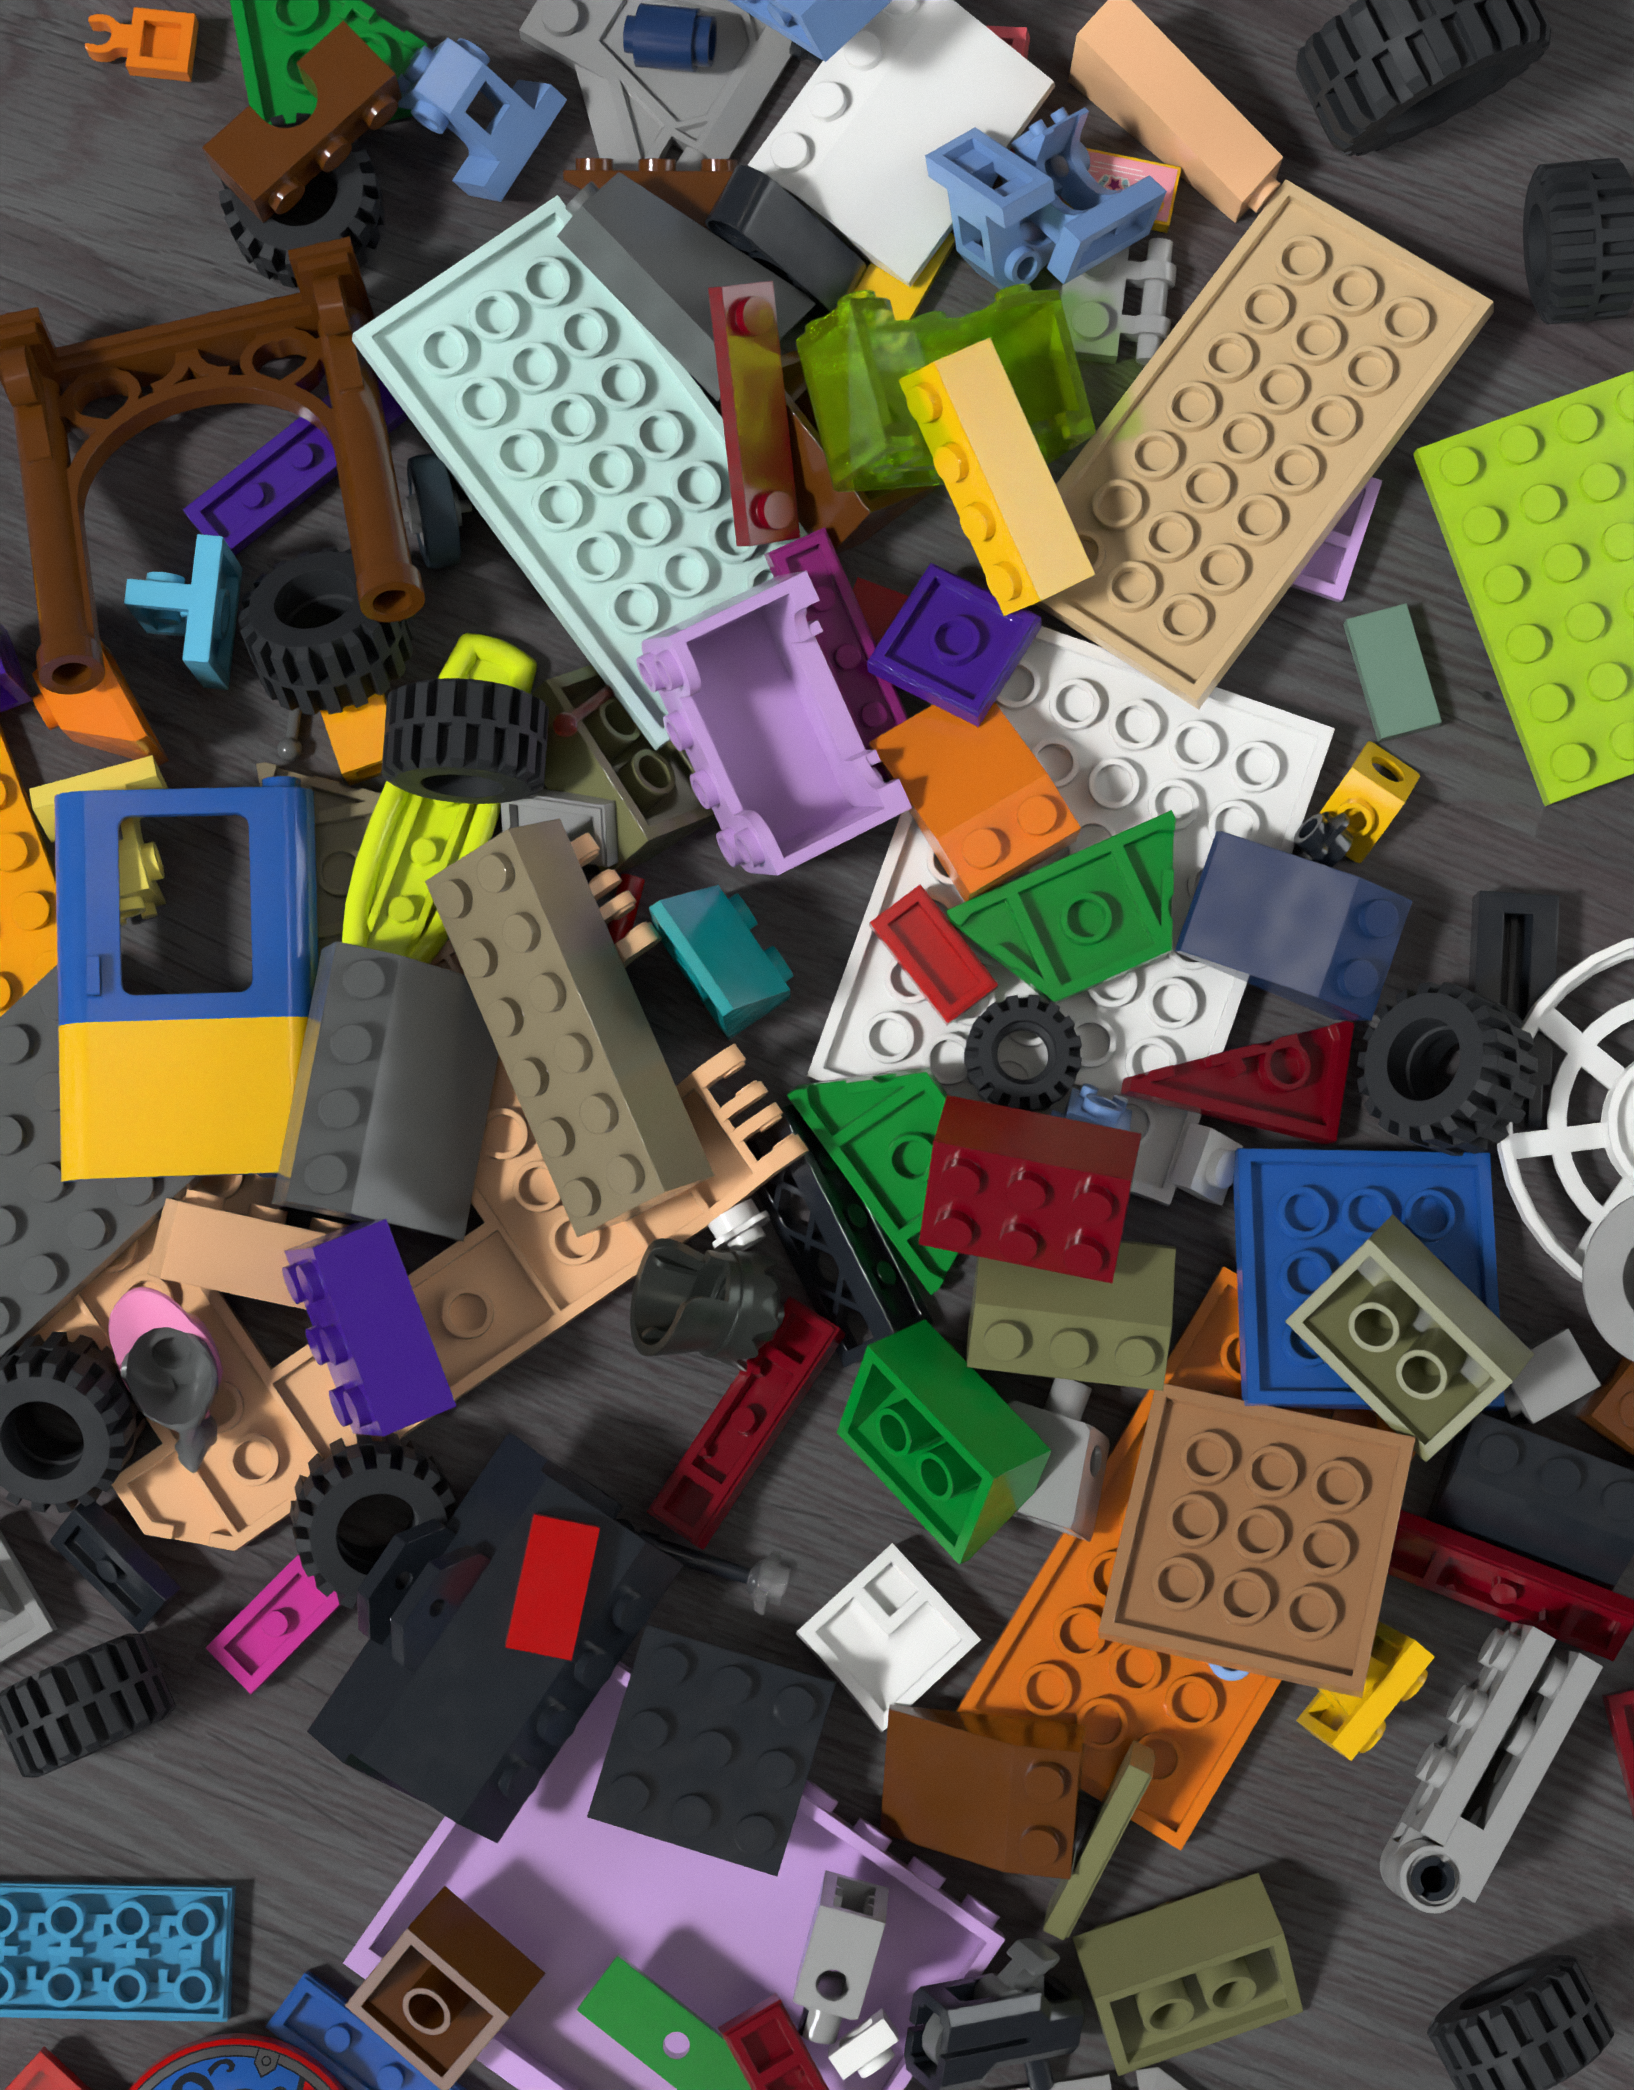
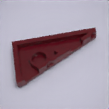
M1342 1021L1326 1027L1299 1034L1295 1033L1271 1041L1256 1043L1201 1059L1126 1077L1123 1079L1121 1095L1325 1145L1333 1143L1337 1140L1354 1023Z

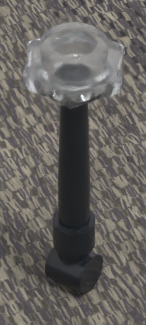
M617 1519L625 1527L678 1560L684 1567L747 1584V1591L753 1600L754 1610L760 1615L765 1614L769 1603L781 1606L792 1570L781 1566L782 1552L773 1551L767 1558L757 1562L752 1568H748L663 1540L661 1535L644 1530L637 1532L628 1520Z

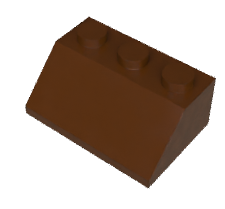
M828 339L781 355L798 520L807 534L825 527L836 554L865 542L932 493L940 484ZM720 404L716 408V410L722 417V409Z

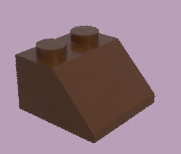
M444 1886L407 1927L345 2006L440 2090H449L546 1973L450 1889Z

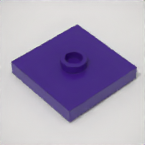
M930 563L868 659V672L979 727L1041 629V617L1024 608L1003 616L996 598L990 591Z

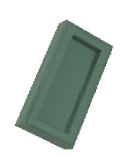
M1407 603L1346 619L1343 626L1378 743L1439 727L1442 720Z

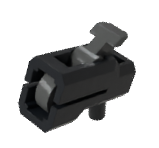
M1032 1938L1019 1939L1008 1949L1007 1955L1012 1960L1001 1972L919 1987L913 1994L909 2021L915 2026L908 2027L905 2042L904 2059L906 2070L928 2090H959L979 2086L993 2069L1023 2063L1030 2090H1050L1054 2085V2079L1049 2058L1073 2053L1079 2047L1081 2032L1085 2022V2011L1081 1998L1054 1976L1045 1978L1043 1976L1060 1961L1057 1953L1041 1940Z

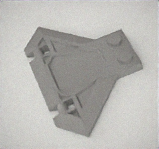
M537 0L519 29L521 40L576 70L599 158L613 159V170L638 171V159H664L672 145L683 150L676 163V171H701L702 159H730L792 58V55L789 53L792 42L790 39L728 0ZM647 3L700 8L702 15L715 16L717 21V45L712 67L698 66L696 72L636 67L633 54L625 53L623 48V31L627 15H636L639 4Z

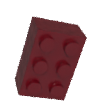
M947 1095L933 1141L919 1245L1112 1284L1125 1227L1142 1133Z

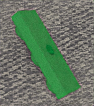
M619 1953L577 2008L579 2013L677 2090H751L721 2033ZM672 2032H681L688 2038L690 2046L682 2053L671 2052L665 2045L666 2036Z

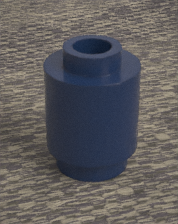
M647 3L639 4L636 15H627L623 31V48L625 53L633 54L636 67L696 72L698 66L712 67L717 45V21L715 16L702 15L700 8Z

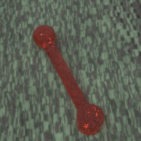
M606 685L571 713H559L553 721L555 732L562 737L574 735L580 721L614 696L611 687Z

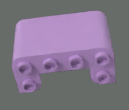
M807 570L778 575L643 640V655L636 659L638 670L646 686L653 693L659 692L668 711V715L663 717V722L670 740L679 751L685 749L695 773L690 775V782L697 799L705 809L712 808L722 831L716 834V838L723 856L732 867L741 865L745 871L753 874L778 876L912 808L900 779H893L884 783L879 771L875 767L871 768L872 765L881 761L876 749L866 750L815 637V635L823 632L819 621L806 620V608L820 601Z

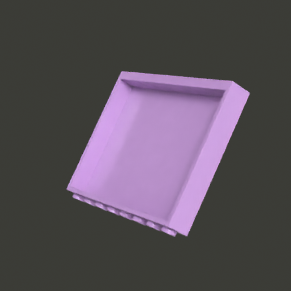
M619 1661L611 1677L602 1686L576 1725L573 1734L566 1740L540 1779L535 1791L528 1797L498 1844L458 1825L445 1816L343 1962V1964L366 1980L407 1927L437 1893L446 1886L546 1973L513 2015L476 2057L479 2062L518 2090H677L577 2011L578 2006L619 1953L717 2031H719V2026L775 1993L781 1999L796 2029H798L804 2006L793 2002L796 1978L825 1870L889 1888L886 1924L858 2020H850L842 2017L836 2041L882 2008L897 2028L899 2041L890 2047L895 2056L879 2070L866 2078H862L858 2071H855L843 2080L828 2058V2046L830 2045L815 2043L802 2036L801 2038L829 2090H904L913 2077L906 2070L904 2059L908 2027L915 2026L909 2021L913 1994L921 1986L982 1975L1005 1941L1002 1931L995 1927L1000 1918L997 1913L970 1894H967L961 1903L942 1890L940 1887L946 1878L941 1873L916 1856H913L908 1865L886 1850L892 1842L891 1838L863 1818H859L855 1826H852L832 1812L839 1802L809 1780H806L777 1877L588 1818L590 1805L632 1672L631 1668ZM672 2032L665 2038L666 2047L674 2053H682L690 2046L688 2038L681 2032Z

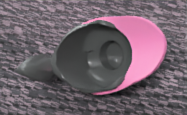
M148 1287L134 1288L119 1299L109 1319V1338L122 1380L130 1391L137 1408L150 1420L179 1433V1441L175 1444L178 1459L187 1470L195 1473L200 1468L206 1453L217 1441V1424L210 1415L209 1409L221 1383L223 1367L209 1330L199 1317L187 1313L172 1298L158 1290Z

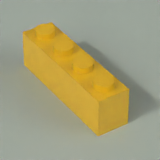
M991 338L936 360L898 380L906 396L908 409L919 425L933 457L934 467L944 481L960 517L962 530L974 548L986 575L988 588L996 598L1003 616L1038 603L1095 575Z

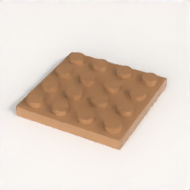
M1164 1384L1163 1391L1154 1390L1098 1630L1099 1638L1362 1698L1415 1437L1271 1406H1245L1243 1400Z

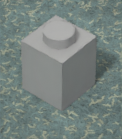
M1569 1329L1555 1331L1528 1346L1535 1355L1517 1378L1504 1390L1505 1406L1501 1410L1509 1419L1517 1416L1521 1425L1534 1424L1601 1386Z

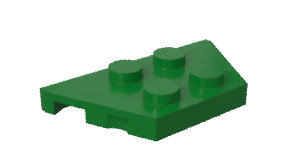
M1172 810L957 905L947 910V918L954 927L1049 1003L1052 1001L1058 1004L1171 952L1173 928L1171 913L1172 896L1174 894L1173 844L1176 818Z
M929 1067L795 1086L787 1094L790 1101L929 1294L932 1295L938 1291L958 1252L919 1245L933 1141L948 1095Z

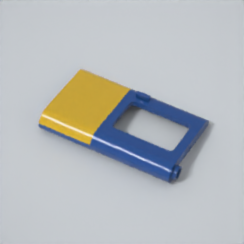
M274 776L262 779V787L71 791L55 795L61 1183L103 1179L258 1174L260 1177L277 1178L319 966L314 791L302 788L300 778ZM238 815L245 818L249 824L252 939L251 986L243 992L157 995H130L126 993L122 988L119 826L122 821L127 818ZM100 966H101V996H96V995H100Z

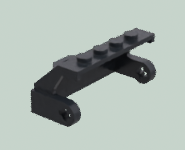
M508 1432L446 1525L436 1519H431L395 1534L357 1590L358 1629L369 1640L307 1732L343 1764L419 1801L425 1802L458 1825L498 1844L528 1797L535 1791L540 1779L566 1740L573 1734L576 1725L602 1686L611 1677L614 1668L640 1629L647 1623L652 1611L683 1564L615 1520L624 1507L621 1503L580 1475L511 1432ZM533 1513L600 1527L572 1661L505 1647Z

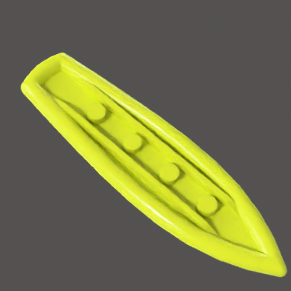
M465 633L458 639L437 679L460 678L490 681L512 686L531 694L537 664L527 653L502 639L482 634ZM386 781L369 820L355 860L345 902L342 942L402 955L431 964L449 937L425 881L492 839L500 814L501 803L469 804L434 800L411 794Z

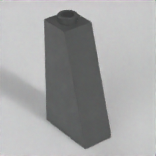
M620 172L600 189L593 181L589 182L565 207L572 215V218L557 235L560 241L717 402L720 400L708 288L773 281L779 341L815 305L806 294Z

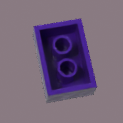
M387 1219L355 1223L284 1251L289 1262L288 1266L282 1268L285 1284L296 1304L304 1302L312 1323V1327L306 1329V1338L316 1362L320 1366L327 1363L336 1387L329 1390V1399L333 1411L343 1427L350 1425L353 1434L386 1436L456 1407Z

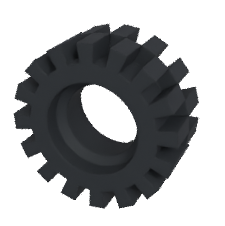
M1018 995L1006 997V1000L1000 1003L994 1002L986 1008V1011L981 1016L977 1017L966 1040L964 1064H966L967 1078L970 1085L973 1084L978 1091L977 1095L984 1102L989 1101L996 1105L1031 1112L1038 1111L1040 1113L1049 1109L1057 1101L1059 1102L1067 1094L1081 1068L1082 1057H1080V1049L1082 1043L1080 1035L1077 1036L1074 1030L1075 1023L1069 1015L1065 1017L1059 1011L1060 1006L1052 1001L1050 1004L1040 1001V996L1029 995L1028 998H1018ZM1028 1031L1040 1037L1044 1042L1048 1052V1061L1045 1069L1038 1076L1020 1080L1009 1076L1001 1068L997 1056L998 1047L1001 1041L1010 1033Z

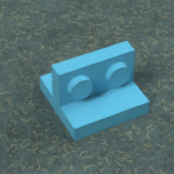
M197 534L191 584H185V578L177 574L149 572L147 573L146 580L127 579L124 604L147 633L185 637L182 660L203 688L229 689L242 567L222 536Z

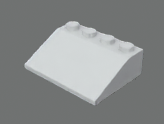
M892 0L828 61H822L748 166L763 172L776 181L852 251L911 288L953 229L948 191L928 176L925 155L974 127L1010 150L1012 147L1011 143L1027 127L1055 88V83L954 0Z

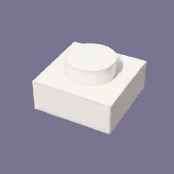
M1190 1123L1169 1183L1200 1200L1222 1206L1227 1190L1233 1183L1235 1151L1237 1148H1243V1146L1213 1128Z
M882 2008L839 2038L834 2044L828 2046V2058L843 2080L855 2071H858L862 2078H866L887 2064L895 2056L890 2047L899 2041L898 2030Z

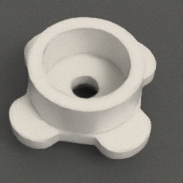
M749 1199L732 1207L711 1221L708 1227L716 1238L712 1242L714 1250L729 1248L736 1251H745L761 1241L766 1236L761 1227L770 1221V1215L767 1210L760 1213L753 1200Z

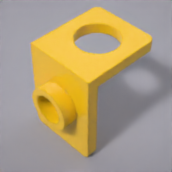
M1371 741L1366 743L1346 776L1319 812V814L1329 812L1333 817L1345 813L1350 818L1346 830L1352 834L1353 841L1345 856L1356 863H1361L1405 804L1420 778L1417 771ZM1372 763L1379 764L1390 770L1399 782L1382 776Z

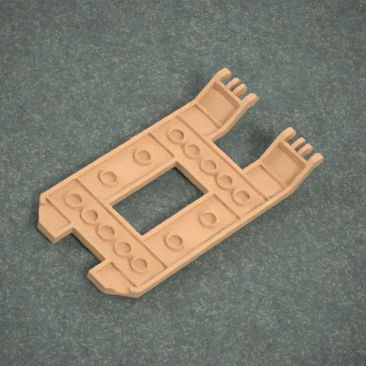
M585 833L570 842L581 867L587 865L599 855L600 848L590 833ZM607 869L595 876L589 882V887L595 901L616 888L622 880L615 869ZM629 890L619 894L599 908L606 925L613 920L622 918L636 907L635 903L637 901ZM645 921L637 925L625 935V938L615 944L624 968L661 941L662 937L651 922L647 923ZM448 940L433 959L431 965L464 974L451 941ZM732 1044L703 1063L676 1086L714 1176L627 1221L577 1237L501 1058L498 1056L471 1199L472 1205L485 1223L466 1235L464 1241H457L408 1275L454 1401L634 1279L643 1255L651 1242L664 1238L673 1239L683 1244L708 1228V1224L715 1218L742 1203L780 1171L809 1151L798 1134L794 1135V1133L777 1143L771 1152L758 1161L745 1144L749 1138L759 1131L767 1130L782 1119L781 1115L783 1112L776 1102L755 1114L736 1129L730 1121L769 1092L762 1081L758 1082L755 1080L738 1091L735 1094L736 1097L728 1101L721 1108L708 1090L722 1078L730 1077L746 1065L744 1063L746 1058L736 1044ZM258 1174L205 1176L191 1189L226 1198L223 1210L247 1215L250 1203L279 1210L287 1208L272 1204L277 1178L260 1177ZM185 1195L182 1199H180L179 1201H183V1202H184L186 1195ZM159 1219L33 1336L40 1334L43 1340L46 1341L52 1332H67L68 1341L75 1342L81 1334L93 1338L101 1352L106 1346L112 1349L108 1327L111 1312L125 1293L138 1287H148L168 1295L187 1313L199 1317L204 1322L214 1340L223 1367L218 1393L214 1396L213 1403L209 1409L210 1415L217 1424L216 1443L206 1453L198 1471L192 1473L180 1463L178 1453L175 1450V1444L179 1441V1433L146 1417L163 1444L123 1470L112 1484V1487L145 1535L239 1551L290 1515L291 1501L297 1499L294 1488L299 1475L306 1477L310 1475L308 1462L317 1453L326 1459L332 1455L330 1443L342 1438L345 1446L348 1447L357 1444L356 1434H353L350 1425L343 1427L339 1423L329 1399V1390L336 1388L327 1363L320 1366L316 1362L309 1344L272 1368L221 1291L160 1279L147 1274L160 1222ZM432 1417L393 1433L398 1434L400 1440ZM371 1435L373 1441H382V1436Z

